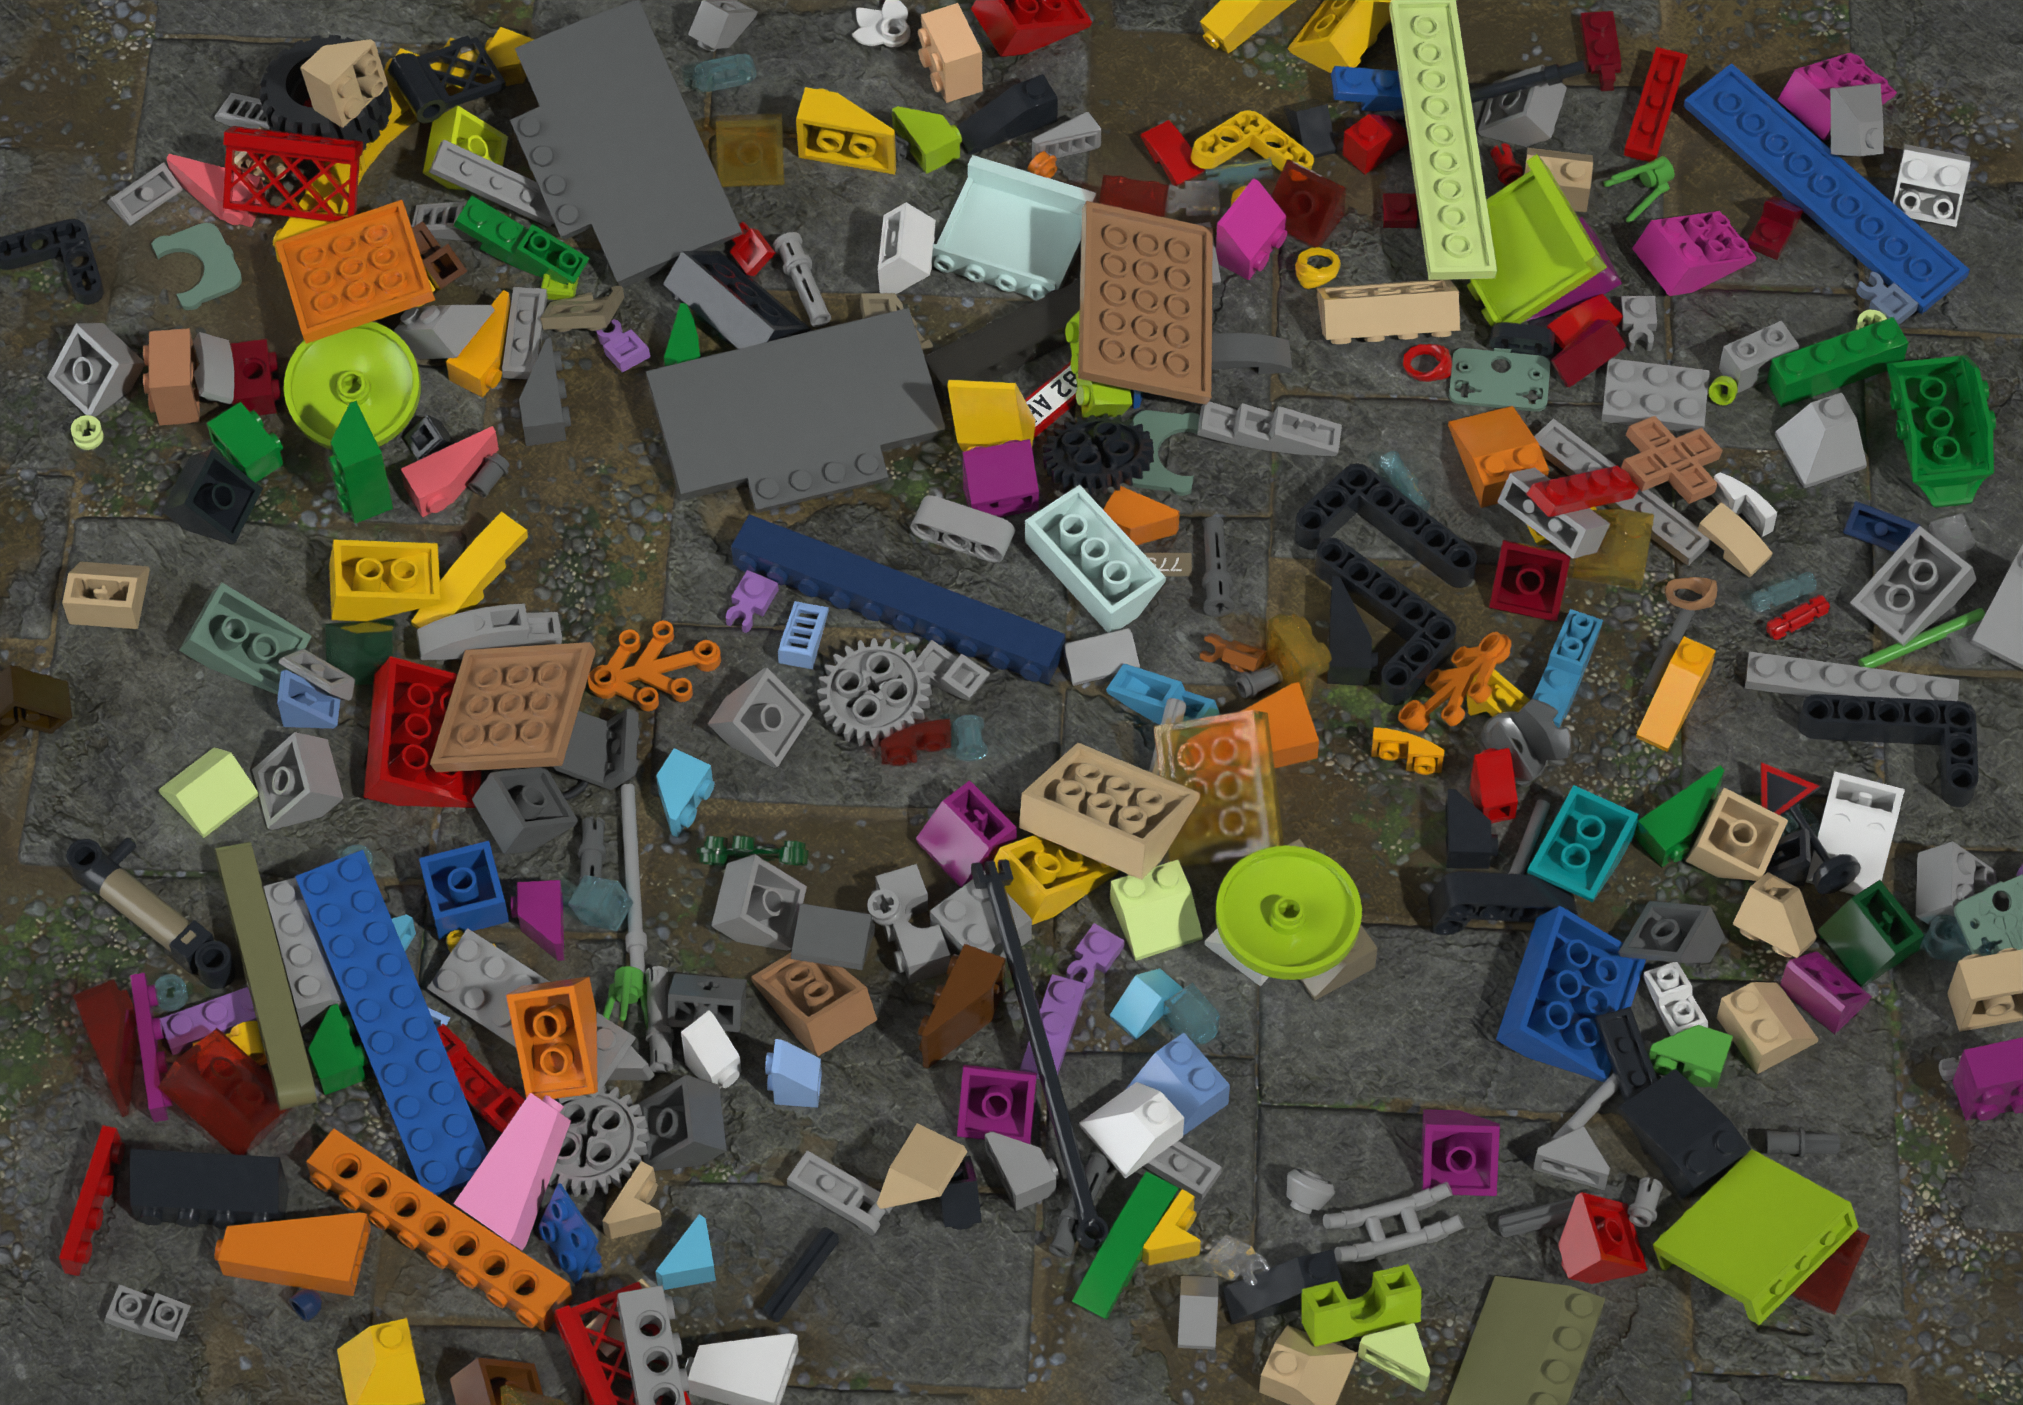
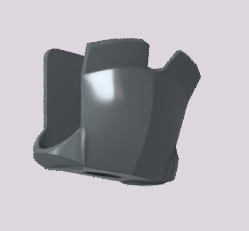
M1530 700L1519 712L1507 711L1500 713L1488 720L1482 728L1481 741L1487 749H1510L1515 785H1524L1533 781L1545 769L1548 760H1560L1570 755V729L1568 727L1558 728L1553 721L1558 714V710L1539 700ZM1512 739L1519 743L1521 747V753L1519 752L1518 748L1516 747Z

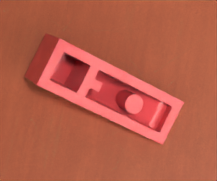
M168 154L166 159L169 170L182 188L219 219L232 225L240 224L252 227L258 213L223 208L224 167ZM235 173L233 182L238 178V176ZM252 174L246 176L258 191L264 188L262 177ZM242 181L233 186L232 201L247 202L254 196ZM255 199L252 202L255 204H260V202L257 199Z
M493 426L401 468L404 488L422 517L431 513H438L452 504L486 464L485 458L492 456L493 453L499 450L496 431Z

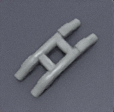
M1444 1182L1431 1189L1427 1188L1413 1193L1408 1197L1367 1208L1325 1214L1323 1216V1225L1326 1229H1349L1366 1224L1371 1241L1336 1247L1334 1251L1336 1261H1367L1379 1255L1424 1243L1437 1242L1448 1237L1449 1234L1465 1228L1459 1214L1444 1221L1440 1220L1434 1224L1424 1226L1422 1229L1415 1211L1426 1209L1437 1204L1438 1201L1453 1195L1448 1182ZM1401 1214L1407 1233L1386 1238L1380 1219Z

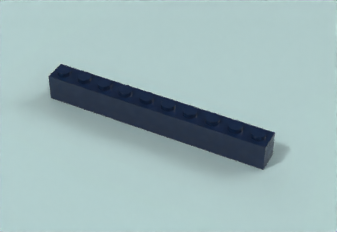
M748 515L731 546L733 565L743 572L747 570L777 582L778 585L785 584L796 588L806 596H817L830 601L840 609L848 608L861 613L869 620H880L893 625L903 633H914L926 638L929 642L933 640L938 645H945L956 649L966 657H977L987 661L997 669H1008L1021 674L1029 681H1039L1049 685L1063 657L1064 633L753 515Z

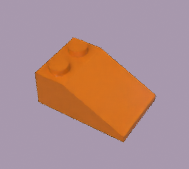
M1513 406L1448 422V427L1481 508L1499 504L1497 501L1510 473L1535 467L1548 477L1549 468L1539 443Z
M590 977L524 985L508 993L506 998L526 1098L530 1093L541 1100L545 1095L552 1099L597 1093V1014Z

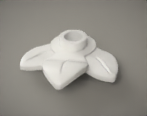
M886 0L882 11L857 8L856 19L860 28L852 34V37L859 43L867 46L884 44L888 47H900L906 44L910 39V27L906 23L908 17L906 7L899 0Z

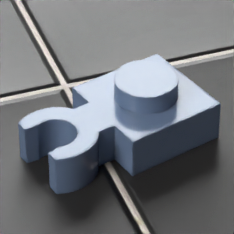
M1871 272L1868 280L1873 287L1866 286L1862 281L1857 285V294L1863 299L1871 300L1870 310L1880 311L1887 319L1894 317L1898 325L1917 311L1918 302L1895 283L1888 288L1884 286L1882 277L1876 272Z

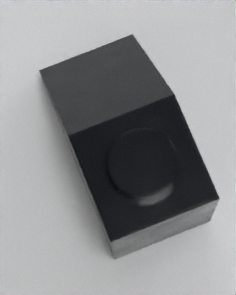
M1447 789L1445 803L1446 868L1489 869L1491 856L1498 855V834H1491V820L1456 789Z
M971 1156L963 1158L944 1192L939 1197L945 1227L962 1230L972 1227L975 1223H982L978 1184Z

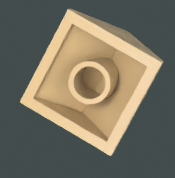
M917 1123L889 1168L877 1201L878 1207L884 1209L940 1197L967 1153L965 1146Z

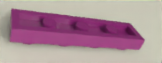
M145 973L130 975L149 1111L154 1122L169 1120L167 1107L173 1106L170 1085L163 1084L162 1073L168 1072V1064L165 1051H159L157 1040L164 1039L161 1019L160 1017L154 1018L153 1006H159L156 985H149Z

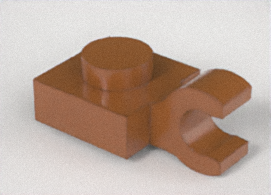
M1210 633L1205 636L1204 641L1215 646V653L1202 651L1199 658L1205 662H1214L1222 658L1221 661L1230 663L1232 669L1249 673L1250 671L1254 672L1263 664L1266 651L1235 640L1229 642L1217 634Z

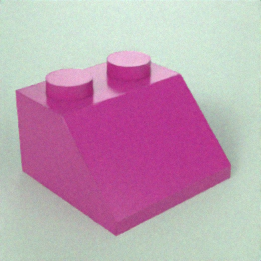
M1254 178L1217 223L1216 237L1218 264L1247 280H1250L1256 271L1260 272L1264 269L1269 260V254L1274 248H1280L1287 236V231L1285 230L1286 215L1263 185Z

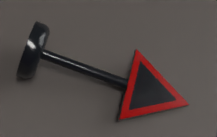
M1761 762V806L1780 816L1789 811L1801 830L1804 828L1809 830L1810 844L1823 862L1817 868L1812 878L1818 893L1823 895L1832 894L1848 886L1860 873V863L1850 854H1839L1830 857L1796 807V805L1821 787Z

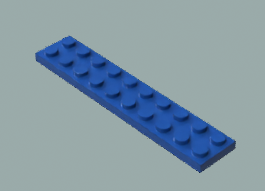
M1732 63L1685 99V109L1796 206L1802 208L1804 213L1872 272L1878 273L1882 277L1883 282L1888 286L1895 283L1918 302L1917 311L1920 314H1923L1968 277L1970 271L1968 267L1838 155H1831V149Z
M360 850L295 876L419 1184L438 1197L466 1186L488 1155V1152L364 851Z

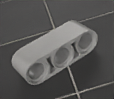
M925 496L910 526L913 534L920 539L994 563L1003 560L1016 531L1015 527L1003 518L936 496Z

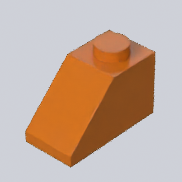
M1120 486V491L1114 490L1103 509L1135 545L1176 535L1179 530L1180 511Z

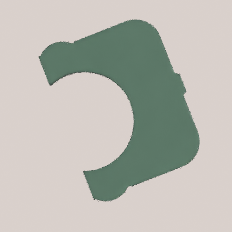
M200 223L171 236H160L151 243L158 260L170 253L185 252L199 258L204 265V275L199 284L187 292L177 294L183 310L197 309L203 302L230 293L241 285L242 276L234 260V253L231 247L226 245L219 229L214 224Z
M1144 410L1136 414L1133 419L1134 426L1142 424L1143 431H1149L1150 439H1153L1154 462L1150 463V471H1142V479L1132 477V486L1171 491L1179 496L1191 494L1194 475L1181 476L1170 472L1160 462L1158 451L1163 441L1171 435L1181 432L1197 434L1200 415L1196 413L1181 415L1152 410Z

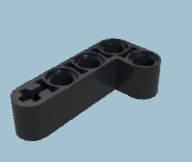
M1468 871L1452 872L1445 875L1427 898L1432 928L1437 935L1456 934L1462 931L1471 919L1535 923L1538 916L1558 906L1565 908L1575 915L1578 914L1573 893L1533 875Z

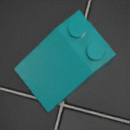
M1573 785L1531 862L1527 873L1590 902H1594L1632 841L1639 814Z

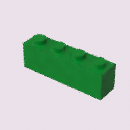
M1894 317L1771 359L1766 382L1782 408L1888 371L1886 363L1904 361L1909 342Z

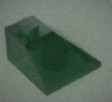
M395 619L326 624V662L355 679L354 685L374 684L375 673L390 656L397 658Z

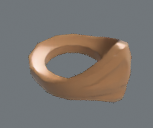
M1703 577L1673 579L1667 583L1664 592L1667 600L1674 606L1686 610H1701L1712 608L1715 604L1717 583L1711 578ZM1677 589H1688L1701 594L1703 598L1695 601H1685L1677 598L1673 592Z

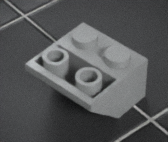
M1955 842L1919 852L1917 858L1916 917L1938 931L1962 933L1954 914L1955 905L1996 884V870ZM1994 893L1993 899H1992V902H1993L1994 907H1995V893ZM1970 922L1971 927L1974 928V923Z

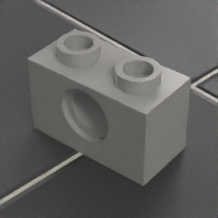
M1779 321L1723 346L1719 370L1723 376L1732 377L1737 382V393L1766 381L1771 359L1798 350L1799 344L1785 324Z

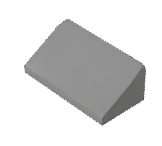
M163 162L110 198L107 203L128 226H131L181 192L183 188Z
M1130 628L1069 642L1063 646V658L1073 686L1115 676L1124 663L1140 668Z
M301 649L279 659V664L328 693L348 701L351 700L355 679L307 650Z

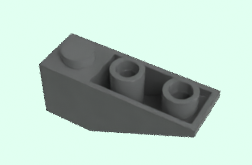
M551 338L545 340L519 398L526 446L566 441L565 427L571 426L569 407H562L560 400L567 398L564 378L557 379L556 371L563 370L560 350L553 351Z

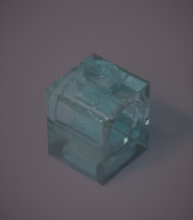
M584 875L568 905L583 925L618 931L634 902L618 881Z

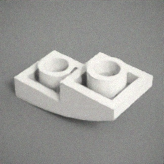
M1672 962L1644 972V979L1651 997L1671 1036L1696 1025L1708 1028V1020L1693 998L1692 985L1678 962Z

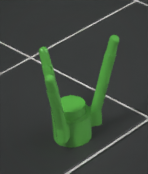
M1660 156L1645 165L1612 175L1611 179L1604 181V186L1609 187L1640 176V180L1645 187L1655 188L1626 218V222L1631 223L1660 194L1670 189L1667 182L1674 179L1675 173L1670 161L1666 157Z
M625 966L615 971L614 983L609 985L608 998L602 1014L605 1018L610 1019L615 1000L617 999L620 1002L619 1019L620 1021H625L628 1004L636 1003L638 998H640L646 1029H648L647 985L643 984L642 970L636 967Z

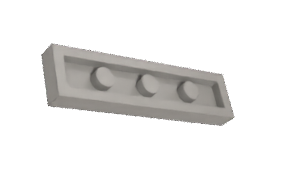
M443 140L440 143L431 165L430 173L547 227L553 225L554 220L537 182L451 142Z

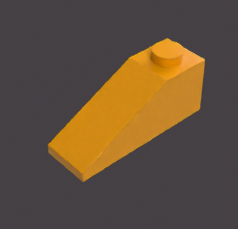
M505 290L492 303L491 306L495 309L458 357L448 358L446 361L449 380L482 398L490 388L493 389L498 385L502 377L511 307L509 292Z
M1685 636L1682 638L1637 731V739L1668 752L1711 673L1716 650Z

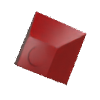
M1583 1192L1576 1195L1558 1244L1562 1256V1267L1568 1279L1594 1284L1638 1275L1648 1271L1634 1224L1629 1220L1630 1215L1628 1214L1629 1207L1627 1203Z

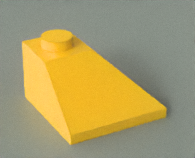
M407 1318L369 1326L337 1349L348 1405L425 1404L412 1334Z

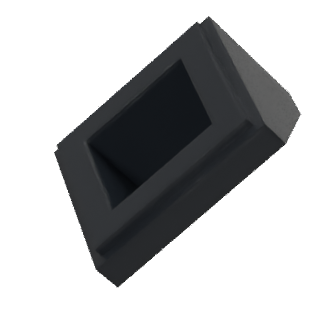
M426 415L403 436L418 460L455 444L442 422L429 415Z

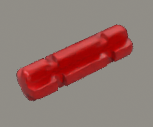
M1817 595L1809 599V604L1804 602L1783 613V618L1776 617L1768 621L1766 631L1773 640H1778L1787 635L1786 631L1792 633L1814 621V616L1820 618L1827 614L1830 608L1829 602L1823 595Z

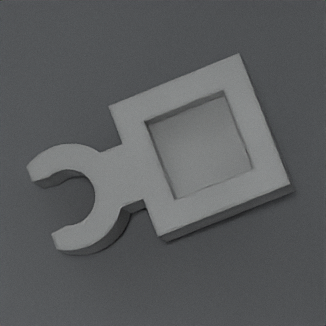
M1621 296L1622 331H1630L1627 341L1629 351H1634L1636 340L1645 341L1647 351H1651L1654 342L1652 331H1656L1657 327L1655 296Z

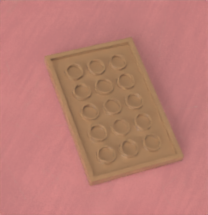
M1085 202L1082 207L1079 379L1207 405L1211 399L1213 228L1095 202Z

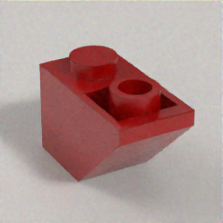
M1490 748L1474 755L1469 791L1474 806L1491 820V824L1515 819L1518 798L1509 748L1500 750Z

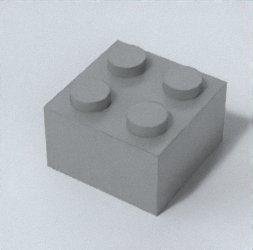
M973 879L930 910V927L940 926L947 948L952 955H959L964 944H968L1006 958L987 888L976 889ZM1007 893L1021 946H1023L1032 939V919Z

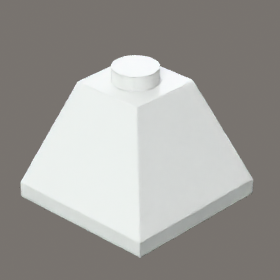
M1136 1082L1079 1122V1126L1126 1179L1183 1138L1184 1117L1161 1091Z

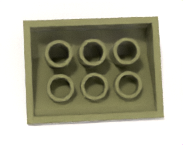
M1495 1276L1447 1405H1569L1600 1321L1605 1298L1568 1285Z

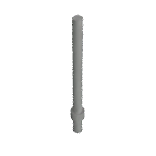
M624 784L620 787L628 915V934L625 936L626 951L630 953V966L642 970L643 976H645L644 952L647 951V935L643 932L635 787L632 784Z

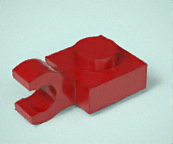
M741 222L739 226L743 234L732 239L736 245L730 250V253L747 275L755 277L774 256L775 252L759 230L749 228L745 222Z

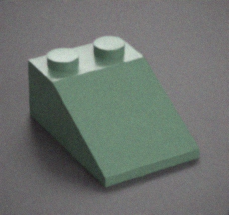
M221 582L209 596L179 651L209 669L278 695L281 671L286 669L292 672L279 664V659L305 649L312 636Z

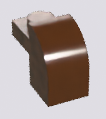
M423 221L412 228L427 276L435 288L433 293H437L467 272L450 245L447 244L441 248Z

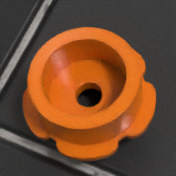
M1043 151L1033 158L1028 165L1027 171L1051 179L1057 171L1055 163L1057 158L1055 155L1050 156L1047 152Z

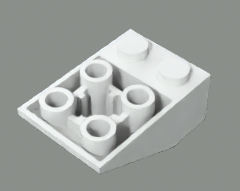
M1834 771L1817 838L1830 857L1839 854H1850L1858 860L1861 866L1860 873L1855 880L1840 891L1857 895L1878 880L1882 881L1905 789ZM1815 850L1806 880L1807 883L1813 884L1812 878L1815 871L1823 863Z

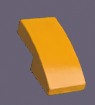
M1373 728L1371 757H1380L1390 761L1398 758L1406 759V771H1414L1422 775L1442 772L1444 749L1410 733L1387 728Z

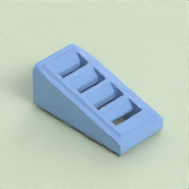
M794 602L778 650L780 664L813 669L829 612L828 607ZM800 613L818 616V618L812 619L807 617H801L799 615ZM797 623L813 625L814 629L797 626ZM794 633L809 635L811 638L794 636ZM792 643H796V644H801V645H807L808 647H807V648H801V647L791 646V644H792Z

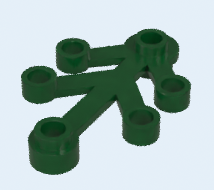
M707 836L704 847H698L696 854L700 855L699 863L714 866H726L728 857L745 858L754 854L765 861L779 859L781 864L807 866L809 850L805 849L806 843L799 841H784V846H781V848L755 846L754 849L755 838L747 836H733L732 849H727L728 838Z

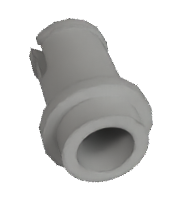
M1649 1177L1640 1179L1634 1204H1631L1628 1208L1630 1222L1639 1227H1649L1656 1220L1657 1212L1655 1209L1663 1189V1185L1658 1180L1653 1179L1651 1190L1649 1191Z

